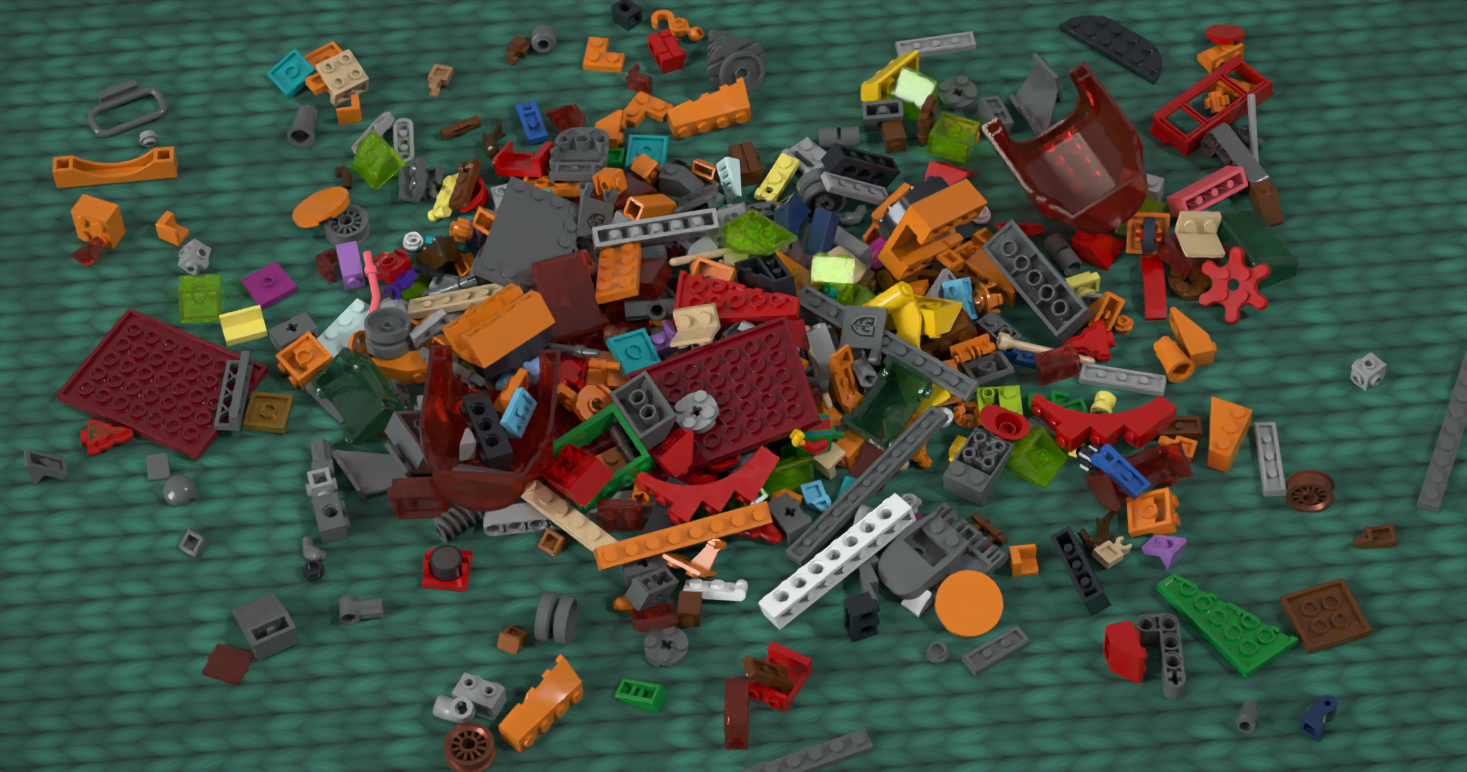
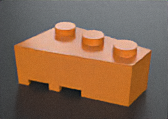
M1213 396L1211 397L1207 466L1226 473L1229 472L1250 428L1252 409Z

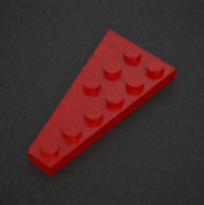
M680 270L674 309L715 303L720 324L741 323L743 320L747 322L771 321L784 315L787 316L788 320H798L800 309L799 297L777 292L773 294L767 293L760 288H755L754 290L746 288V285L717 278L711 280L704 278V275L696 274V276L687 274V271ZM673 316L672 322H673L674 326H676L675 320H674V316Z

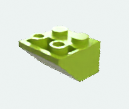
M1019 385L977 388L979 416L982 408L987 405L1001 406L1023 415Z

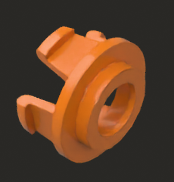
M988 281L987 284L977 283L974 287L973 295L976 310L982 317L991 311L995 314L1000 313L999 309L992 307L1003 304L1002 294H991L990 290H987L996 286L994 281Z

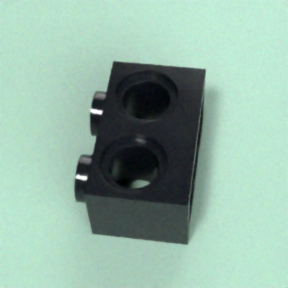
M869 591L844 599V627L852 643L877 635V625L880 624L877 612L880 611L877 600L872 599Z

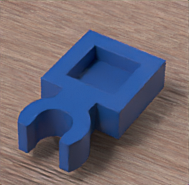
M1015 348L1007 349V351L1011 352L1003 351L1008 360L1016 359V365L1032 369L1037 368L1041 358V354Z

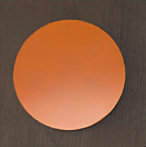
M331 187L314 193L294 209L292 218L298 227L311 228L319 226L320 221H324L329 217L334 219L348 207L350 203L349 193L343 187Z
M972 570L959 571L947 577L940 585L935 597V611L941 623L952 634L964 638H975L989 632L998 623L1003 610L1002 594L996 583L987 575Z

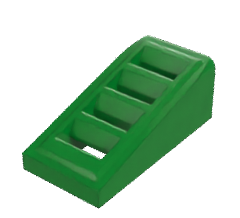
M623 678L614 697L617 700L659 713L667 698V693L663 685ZM629 687H631L629 694H626Z

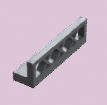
M242 351L240 360H227L214 422L215 430L240 431L253 368L250 351ZM232 367H238L236 375L231 372ZM235 382L234 390L231 392L228 386ZM232 398L231 407L227 408L224 403ZM229 415L230 423H221V419Z

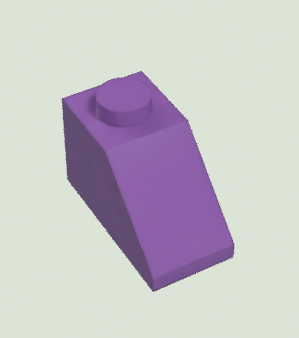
M353 241L336 245L345 290L366 286L357 242Z

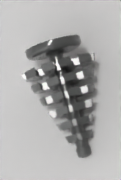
M711 29L708 32L707 74L714 89L725 84L727 86L737 83L736 79L741 77L744 79L747 94L757 89L764 80L766 70L764 64L767 63L766 54L763 53L764 49L756 42L753 43L754 40L746 39V37Z

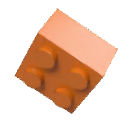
M83 194L71 210L78 238L83 241L114 249L126 233L119 205Z

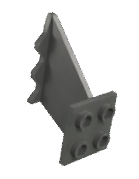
M1034 53L1032 55L1035 64L1034 68L1016 96L1014 97L1012 94L1009 98L1012 108L1018 111L1023 121L1028 122L1034 133L1039 134L1040 137L1046 140L1049 136L1056 99L1060 102L1064 101L1062 95L1064 90L1059 82L1061 78L1055 69L1051 70L1045 58H1040Z
M388 442L384 445L390 454L340 450L330 452L364 502L368 500L365 495L412 486L417 495L421 493L417 486L420 482L413 470L405 462L397 447L392 449Z

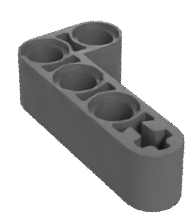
M1222 123L1205 134L1200 143L1202 152L1207 157L1217 154L1226 166L1243 167L1248 186L1244 189L1248 194L1250 193L1251 183L1269 179L1267 173L1228 124Z
M1172 614L1141 615L1136 619L1135 629L1138 628L1140 633V643L1158 644L1164 696L1169 700H1179L1184 695L1186 678L1178 618Z

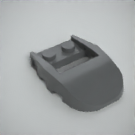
M595 127L570 128L562 131L554 141L555 146L550 149L549 166L551 172H549L551 184H555V181H593L592 176L608 165L609 135L605 130Z
M934 511L907 526L883 552L878 565L880 581L895 596L907 600L916 599L926 590L929 591L931 586L936 583L941 584L947 578L946 575L953 568L956 569L961 563L960 557L964 552L972 550L971 543L942 519L937 511ZM914 533H924L947 556L932 567L906 543V540Z

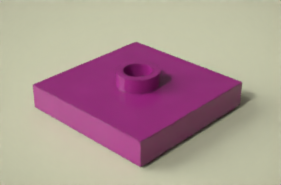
M276 261L240 280L243 288L257 305H260L262 310L298 291L297 286Z

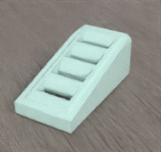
M725 157L716 166L727 203H733L742 196L739 159Z

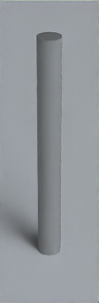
M1248 94L1250 153L1259 163L1255 94Z

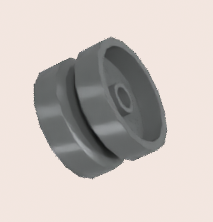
M816 168L803 174L796 185L799 197L810 210V213L807 215L810 218H813L816 208L837 214L845 207L847 201L846 196L827 192L820 177L826 172L824 168Z
M385 307L376 309L366 316L364 321L366 348L370 354L382 359H393L403 356L412 348V341L409 336L411 333V318L408 313L398 308Z
M545 591L543 593L535 619V638L537 640L548 642L554 638L557 644H570L578 619L579 602L577 596L564 595L560 599L559 595L555 592Z

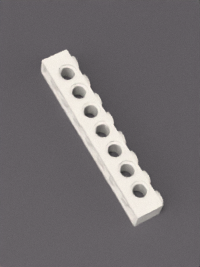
M896 493L885 499L882 504L872 512H869L857 524L851 526L847 532L838 539H835L822 552L816 554L812 560L800 567L797 572L787 580H784L772 592L765 595L758 602L764 616L781 630L898 536L907 526L914 523L916 518L912 507Z

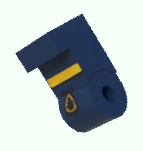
M1331 695L1321 696L1302 716L1299 730L1319 742L1324 736L1326 723L1334 720L1336 716L1337 700Z

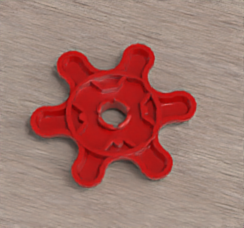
M1235 246L1230 250L1229 261L1226 265L1218 266L1212 261H1206L1201 267L1202 273L1211 279L1212 287L1209 291L1200 295L1199 303L1205 308H1209L1217 303L1222 304L1225 308V321L1230 325H1235L1239 322L1242 307L1251 305L1257 310H1264L1268 306L1267 297L1259 293L1257 286L1261 280L1269 277L1271 269L1265 263L1258 264L1256 267H1248L1244 262L1245 251L1239 246ZM1234 279L1238 280L1239 288L1231 291L1228 284Z

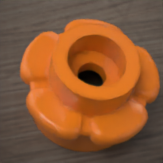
M1120 315L1113 326L1118 334L1126 335L1133 328L1134 322L1131 318Z

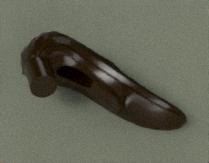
M499 118L496 119V127L490 134L483 133V150L490 159H493L502 149L497 147L496 142L506 136V133L502 132V122Z
M1116 511L1109 512L1102 519L1096 518L1098 529L1096 536L1090 537L1084 528L1077 532L1087 551L1093 552V549L1108 540L1111 541L1115 537L1109 534V525L1111 519L1117 513Z

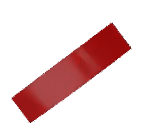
M1140 254L1145 321L1166 320V292L1162 257L1156 254Z

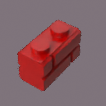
M668 29L648 35V48L663 74L684 68L686 53L683 48H679V41L676 35H672Z

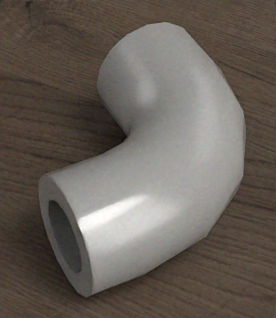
M440 694L433 708V715L435 717L457 723L470 722L476 713L472 701L463 696L454 699Z

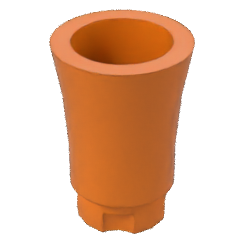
M1163 336L1154 343L1153 348L1156 351V356L1163 365L1170 382H1182L1193 374L1195 364L1169 336Z

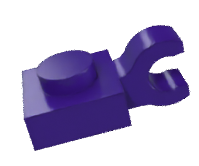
M414 269L403 272L390 284V287L384 290V294L392 291L394 297L391 300H400L401 290L409 289L414 284L413 280L418 274Z

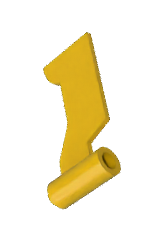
M900 281L862 305L865 307L887 308V315H892L898 331L895 335L920 349L922 316L913 296V289L908 283ZM889 358L907 407L916 416H921L931 405L937 407L953 398L950 392Z

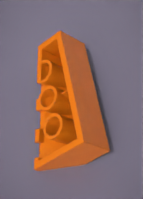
M743 77L736 79L737 83L730 86L725 84L719 87V91L710 95L708 92L702 94L694 102L689 100L668 109V125L674 140L751 121L750 104Z
M561 654L556 658L555 661L558 664L552 671L547 669L542 675L544 679L536 689L531 687L527 692L524 703H518L499 724L500 738L519 753L531 747L538 736L547 732L551 724L558 718H562L567 709L573 704L578 703L583 696L582 681Z

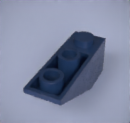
M796 192L782 200L774 210L775 248L781 244L785 246L794 239L793 235L799 232L800 226L807 221L806 217L810 210Z

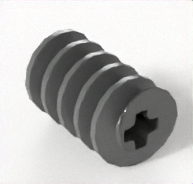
M464 499L462 504H456L455 508L448 510V513L443 512L441 518L435 517L433 522L437 535L446 544L448 543L447 535L454 539V531L461 535V527L469 530L468 522L475 526L477 524L475 518L477 517L482 521L483 517L478 507L471 500Z

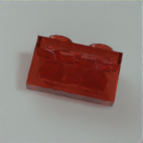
M1073 344L1033 355V360L1037 365V382L1040 387L1078 376L1080 373V357Z

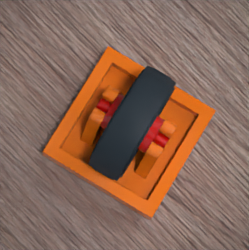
M1128 211L1126 253L1168 255L1170 213Z

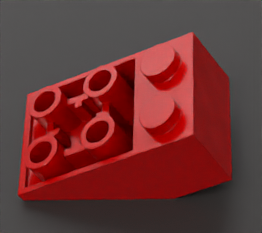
M571 443L563 447L559 455L552 462H549L540 474L545 480L583 508L614 476L599 458Z

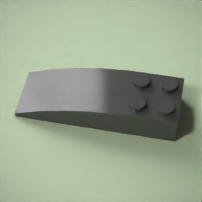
M1013 219L981 246L1042 321L1062 342H1065L1095 315Z

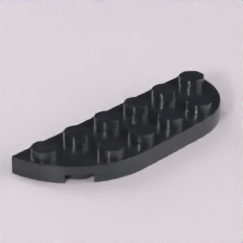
M1096 15L1072 17L1060 25L1061 32L1154 85L1158 81L1162 72V57L1159 50L1153 43L1106 16Z

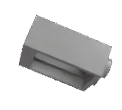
M825 322L810 327L811 331L806 334L821 375H830V357L838 350L840 343L834 326L827 325Z

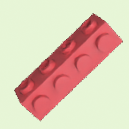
M1226 166L1166 197L1171 216L1179 217L1180 211H1203L1209 206L1221 202L1224 198L1238 193L1239 190L1248 186L1244 168Z

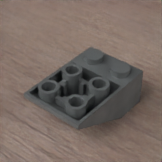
M976 427L943 474L944 489L982 507L994 490L1014 448V444Z
M273 593L232 610L258 661L299 643L294 623Z

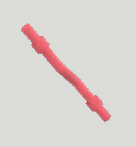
M371 251L363 252L365 261L364 271L369 279L372 293L369 313L378 309L381 295L376 277L378 275L377 267L373 263Z

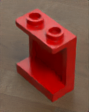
M508 141L493 158V167L496 168V175L543 177L550 168V149L554 148L553 142H545L537 152H515L512 141Z
M771 642L767 648L768 656L765 661L785 667L788 672L787 678L792 681L794 688L790 692L783 693L778 687L747 679L745 682L746 694L753 700H760L767 703L773 709H780L786 712L812 673V659L775 642Z

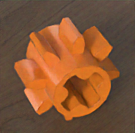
M1223 90L1208 93V98L1204 99L1205 109L1210 108L1211 113L1222 111L1226 108L1225 105L1230 104L1229 95H1223Z
M458 218L457 222L452 221L449 236H453L455 242L464 244L465 240H471L474 227L469 225L470 220Z

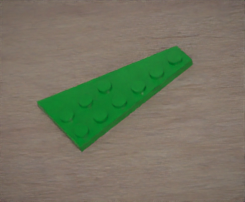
M1175 573L1157 583L1156 589L1245 678H1248L1298 644V638L1292 635L1289 637L1281 633L1279 628L1264 624L1257 616L1230 602L1225 603L1219 600L1218 596L1211 592L1208 594L1198 589V585Z

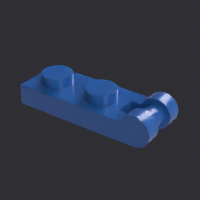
M528 100V103L521 104V102L516 103L515 109L529 145L548 141V133L535 100Z
M1109 444L1102 446L1099 453H1095L1090 457L1093 465L1100 467L1133 500H1136L1151 485Z

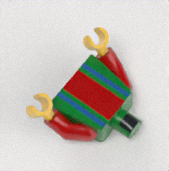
M819 414L822 424L804 431L794 429L790 438L792 439V445L796 447L797 456L808 454L815 456L822 452L830 451L832 439H844V426H831L830 416L828 414Z

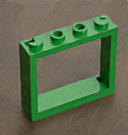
M614 402L541 450L548 462H552L559 455L560 450L569 443L581 448L620 422L640 452L641 456L613 473L614 476L584 508L576 504L583 515L595 509L596 506L605 500L612 498L623 488L630 486L641 471L648 474L649 471L657 467Z

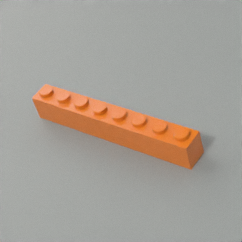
M767 501L600 546L595 548L593 552L600 572L663 553L705 543L715 538L719 539L767 526L772 523V518Z

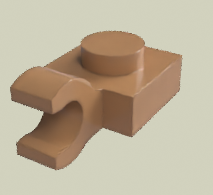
M434 64L428 75L429 88H431L430 96L438 97L441 85H448L454 74L453 67Z

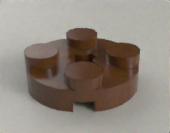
M1195 263L1193 265L1185 264L1173 267L1168 279V288L1171 294L1175 297L1176 295L1182 297L1184 301H1197L1202 293L1209 291L1211 280L1202 273V265ZM1186 281H1192L1193 284L1189 285Z

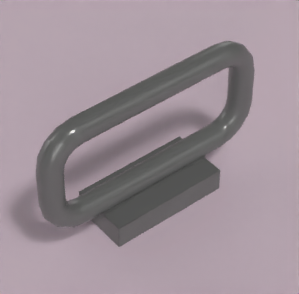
M135 79L98 92L100 105L93 107L89 111L87 118L96 135L111 137L162 117L167 112L168 105L159 89L155 87L138 89V85ZM148 94L154 95L159 103L160 108L157 111L107 130L101 129L96 120L98 113Z

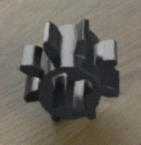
M1095 444L1089 445V447L1083 446L1077 456V459L1081 462L1079 467L1086 471L1098 470L1100 467L1093 465L1090 457L1095 453H1099L1101 447Z

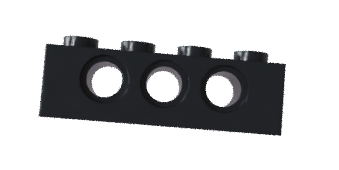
M834 143L820 159L826 172L885 187V189L901 173L891 157Z
M487 389L462 396V405L459 406L462 418L467 419L466 426L474 435L476 450L479 449L481 452L479 453L481 464L496 470L513 467V450L500 424Z
M1068 526L1051 535L1050 537L1091 616L1111 606L1096 573L1071 527Z

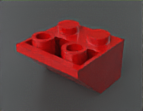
M1132 620L1105 625L1103 654L1109 670L1137 684L1142 683L1143 673H1146L1144 661L1147 660V653L1145 647L1140 645L1141 638L1138 628H1134Z

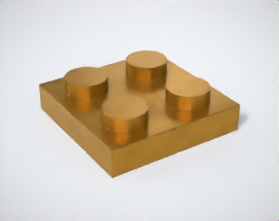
M252 391L242 424L243 429L286 433L295 401L294 395Z

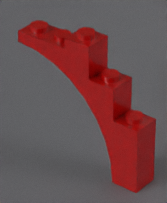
M1038 393L1031 398V411L1033 415L1042 419L1051 430L1056 431L1055 441L1061 448H1065L1070 453L1088 439L1093 444L1102 447L1105 444L1112 446L1124 437L1129 444H1133L1136 448L1140 449L1176 420L1177 408L1161 395L1148 404L1136 409L1112 414L1082 413L1066 409L1050 402Z
M761 446L754 452L747 463L735 473L709 484L693 486L671 484L655 479L642 471L637 474L633 482L637 484L636 487L646 494L650 492L656 496L655 500L660 504L670 505L666 514L670 516L669 519L672 522L680 525L681 523L689 522L699 504L702 505L701 509L710 515H713V513L719 514L732 494L737 502L743 505L751 504L780 457Z

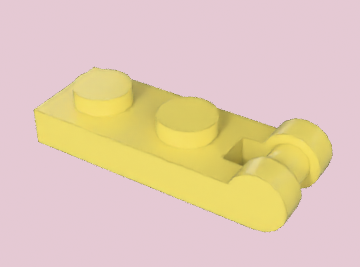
M781 153L761 186L756 189L754 198L760 201L763 199L766 202H777L798 169L800 161Z
M459 173L452 176L449 175L443 180V185L437 195L435 205L428 212L430 221L435 222L440 218H446L451 215L452 210L448 206Z

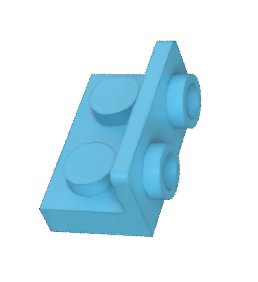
M970 277L943 282L945 299L962 302V307L968 313L971 320L978 318Z
M523 387L515 389L500 421V424L506 429L505 434L508 439L522 437L537 405V402Z

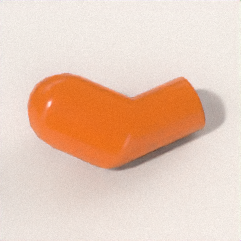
M786 488L773 493L770 501L787 492L792 499L797 500L799 505L803 500L802 495Z
M625 596L618 597L613 602V608L616 611H632L635 609Z

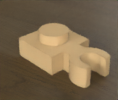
M1120 536L1114 544L1108 540L1093 549L1092 556L1108 569L1120 562L1124 555L1130 552L1132 544L1127 546L1121 545L1124 537Z

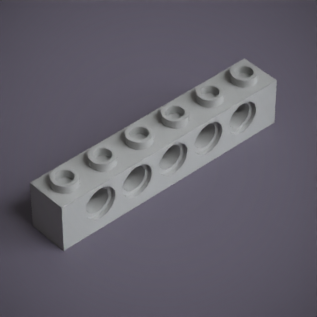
M716 208L592 227V239L595 254L607 248H617L627 243L634 244L639 242L641 246L715 235L718 234L719 223Z

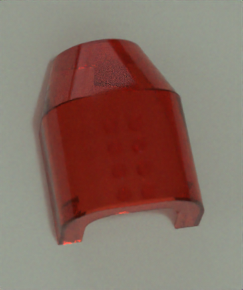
M1084 61L1068 71L1077 90L1078 101L1073 111L1058 123L1026 141L1011 139L998 116L981 126V129L992 149L1042 217L1084 233L1101 234L1122 226L1139 211L1147 196L1148 182L1143 146L1132 122Z
M430 345L419 422L421 452L437 488L451 503L464 509L480 512L497 511L507 508L517 502L551 465L554 454L561 384V350L539 349V379L534 386L527 390L537 402V405L522 437L508 439L513 450L514 466L502 469L503 471L516 473L452 471L453 467L460 464L487 468L486 465L483 466L479 457L481 452L479 449L476 450L474 459L459 460L460 442L467 428V419L462 418L459 408L462 405V396L482 391V389L467 387L456 379L453 372L452 346ZM487 390L493 404L502 390ZM497 413L499 420L501 421L503 415Z

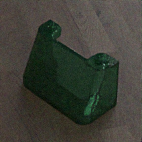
M1257 211L1220 212L1222 218L1216 234L1221 244L1226 243L1230 249L1235 246L1243 248L1245 251L1244 262L1248 267H1256L1258 264L1265 263L1271 269L1269 277L1258 283V291L1296 276L1298 266L1296 256L1289 252L1266 223L1261 213Z
M346 347L311 381L316 395L321 399L331 400L348 427L344 430V438L351 445H360L385 430L394 411H406L375 362L366 354Z
M888 354L884 359L883 364L886 367L883 372L880 371L878 373V380L858 408H853L851 415L846 412L840 420L841 426H844V433L848 430L865 440L866 445L884 452L897 440V437L925 398L928 399L932 395L934 390L932 378L891 354Z

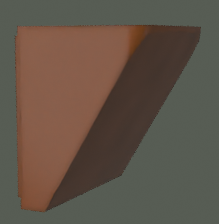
M547 527L537 547L556 557L569 543L570 539Z
M510 625L499 633L497 647L516 655L529 637V633Z

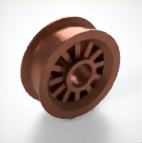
M1301 470L1291 474L1285 482L1287 490L1285 501L1289 507L1296 511L1305 513L1322 512L1330 508L1334 503L1335 497L1332 491L1334 490L1335 483L1333 478L1325 472Z
M475 722L461 723L453 727L444 738L443 749L448 766L455 772H483L495 759L496 750L493 735L482 724Z

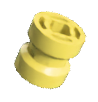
M1107 391L1097 392L1094 398L1095 403L1092 404L1090 413L1112 414V409L1116 404V397Z

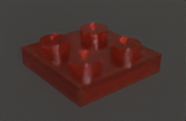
M597 500L599 527L606 532H636L644 530L642 500Z
M673 601L656 604L639 612L635 608L629 609L634 631L647 632L653 627L669 628L675 623H679Z

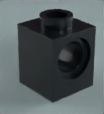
M619 0L611 6L612 20L627 31H630L642 22L641 7L633 1Z

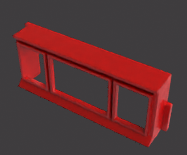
M1238 54L1153 113L1152 128L1149 129V133L1163 144L1172 145L1187 157L1200 147V143L1208 131L1222 123L1230 126L1248 113V94H1255L1256 107L1274 95L1275 91L1272 90L1273 81H1269L1245 63ZM1234 71L1246 82L1256 86L1247 92L1227 77V75ZM1222 81L1241 97L1209 120L1205 119L1187 105L1188 102L1215 83ZM1178 109H1182L1201 125L1188 135H1185L1165 119Z

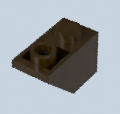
M442 235L434 238L432 244L422 248V252L416 257L417 261L434 270L452 267L462 258L453 236L443 237Z

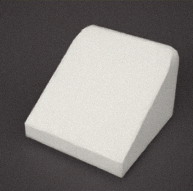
M926 590L916 599H904L901 606L919 617L933 603L932 593Z

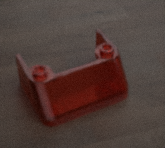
M1181 443L1154 445L1124 458L1151 483L1148 489L1159 484H1166L1169 487L1179 483V478L1194 476ZM1101 468L1084 476L1087 486L1104 509H1109L1111 512L1122 508L1121 504L1125 502L1126 497H1129V495Z

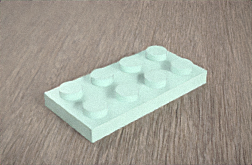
M356 299L317 338L344 368L346 367L345 357L350 336L354 332L365 331L364 321L370 309V305L359 299ZM330 365L325 367V369L336 374Z

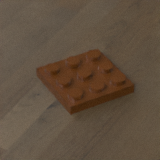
M1343 578L1280 596V603L1307 654L1371 635L1372 630Z

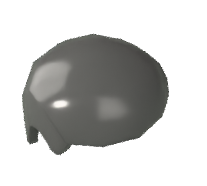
M183 474L170 477L165 482L162 490V495L166 502L173 506H186L188 501L196 499L198 494V488L193 480Z

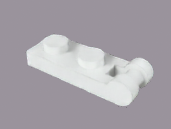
M693 578L686 580L683 591L702 592L703 599L742 601L746 597L748 583L742 579L737 580L735 583H729L722 580L702 581L701 579Z

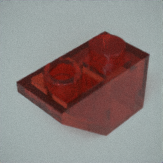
M576 104L560 106L545 113L560 133L566 129L584 127L585 115Z

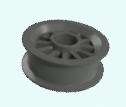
M349 204L334 219L329 217L323 221L326 238L334 246L356 241L357 245L367 239L370 233L367 212L355 204Z

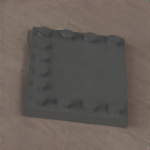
M511 176L475 268L474 275L502 287H506L511 283L521 287L523 295L530 290L538 292L546 306L552 307L578 237L576 232L579 205Z

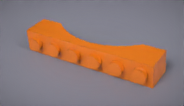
M174 146L153 148L138 158L118 163L92 162L76 156L53 157L52 173L56 187L66 188L176 178L178 175V162Z

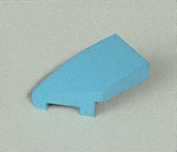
M821 479L800 485V492L808 508L824 513L832 505L829 496L825 493Z

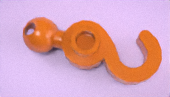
M658 10L651 16V23L654 29H658L659 20L665 19L668 21L669 30L672 35L677 37L688 35L694 42H698L703 38L704 32L700 27L694 26L690 28L689 22L686 19H674L673 13L668 10Z

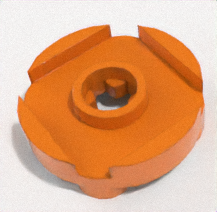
M600 384L585 386L575 397L574 412L582 422L588 420L614 402L609 395L612 391ZM597 401L600 410H595L592 407V402L595 403Z

